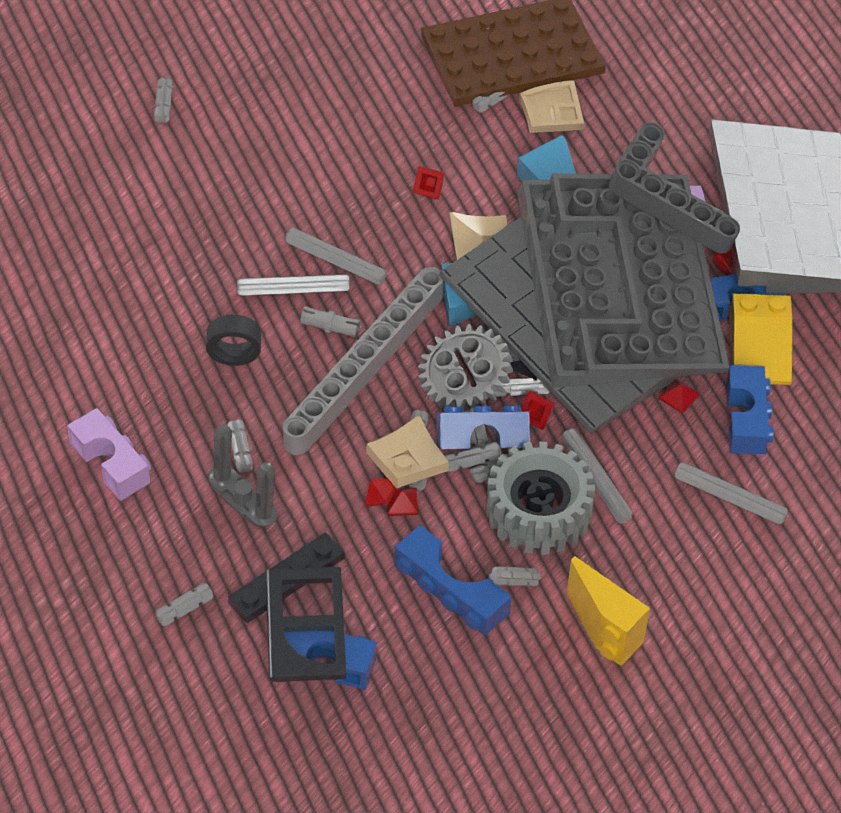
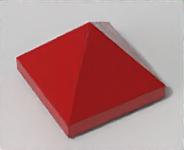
M418 166L412 193L439 200L445 172Z
M731 249L725 253L715 252L711 261L726 276L733 274L735 267Z
M675 379L659 396V400L683 414L699 397L700 393Z
M528 391L521 412H529L530 424L544 430L555 403L532 391Z
M371 479L365 505L371 507L389 504L398 488L389 479Z
M398 488L389 504H387L388 516L418 515L417 488Z

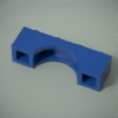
M419 525L395 546L394 564L403 575H409L418 582V585L424 592L431 593L438 598L447 610L454 611L462 617L471 629H477L486 636L510 614L512 596L498 585H495L489 578L479 582H462L449 576L440 565L443 542Z

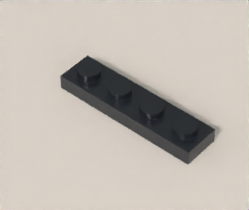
M325 532L270 569L333 567L345 559V552ZM266 572L228 596L229 605L247 624L267 611ZM306 584L282 585L283 600Z

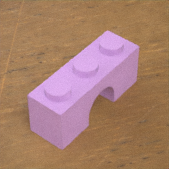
M98 408L67 425L69 443L86 462L101 455L111 457L101 464L103 482L120 501L150 484L149 470L151 466L147 458L143 454L139 455L134 450L130 439L126 435L122 436L117 431L113 420L109 416L105 417Z

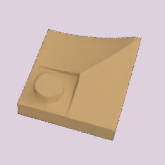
M574 81L546 84L519 93L518 99L523 108L530 133L583 130L584 120Z
M451 212L450 221L456 259L458 260L508 226L506 215L471 216Z
M420 416L415 417L393 433L370 442L366 446V454L396 488L447 472L449 468V461L431 438Z

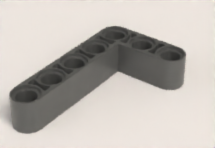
M644 123L618 161L608 183L610 190L615 195L718 253L728 252L740 233V224L728 214L647 169L657 154L665 133L663 128L657 123Z

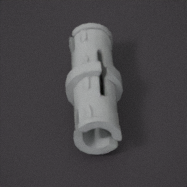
M307 306L303 308L300 318V324L324 329L325 333H341L353 338L357 337L361 324L360 320L336 315L335 311H319Z

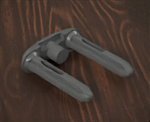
M226 424L219 425L214 430V467L209 471L208 475L211 487L231 508L254 526L266 527L273 524L277 519V510L273 506L275 468L268 462L262 463L257 468L255 493L252 490V484L248 480L241 479V476L231 468L232 430Z

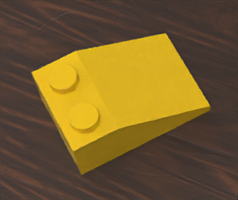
M733 294L729 313L732 365L765 366V378H770V384L791 385V296Z
M574 556L570 564L567 596L596 649L606 659L613 660L622 666L644 643L650 608Z

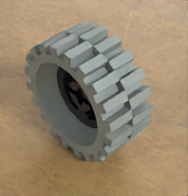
M540 441L539 448H533L532 443L528 442L523 443L522 451H519L515 446L509 449L508 458L502 454L497 459V466L493 465L490 470L486 514L487 517H490L489 525L492 530L498 528L497 537L502 541L509 537V546L516 550L519 544L525 546L524 552L533 554V548H541V555L549 554L550 547H555L557 552L565 550L566 541L571 546L576 544L579 535L584 536L588 524H590L595 494L592 471L587 472L588 464L584 460L577 463V453L570 450L568 454L563 453L564 446L556 444L554 449L547 448L548 442ZM523 496H527L526 507L519 501ZM554 497L560 503L557 508H553Z

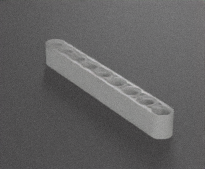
M427 267L421 270L285 420L283 424V445L288 453L301 455L308 451L443 298L444 280L439 276L441 270L435 267Z

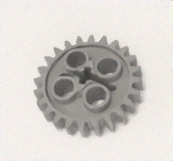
M468 324L466 330L462 332L460 327L456 326L455 334L445 330L446 338L441 339L436 336L437 345H427L430 354L421 355L424 364L418 365L421 372L418 378L425 394L428 395L431 402L436 401L440 409L445 405L446 407L457 406L462 407V412H464L466 406L474 408L478 403L482 406H487L486 399L490 398L496 401L494 393L496 391L504 393L505 390L502 383H510L511 381L508 373L513 372L510 364L513 362L509 348L503 342L500 335H494L492 329L485 333L482 325H479L476 331H473L471 324ZM456 350H459L477 384L476 387L471 386L454 353Z

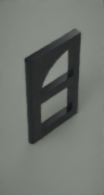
M341 567L267 570L269 681L346 679ZM332 583L334 615L283 617L282 585ZM334 631L336 664L317 662L302 656L291 647L284 632Z

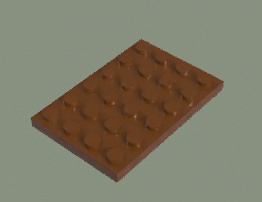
M548 0L421 28V37L454 107L470 104L474 98L479 96L488 97L495 92H505L499 96L501 97L546 84L573 81L604 74L606 70V65L572 0Z

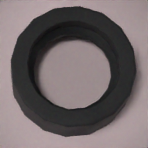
M228 314L217 317L207 327L206 352L213 360L229 366L249 364L257 359L261 353V328L257 322L246 316ZM239 337L247 340V342L231 344L220 339Z

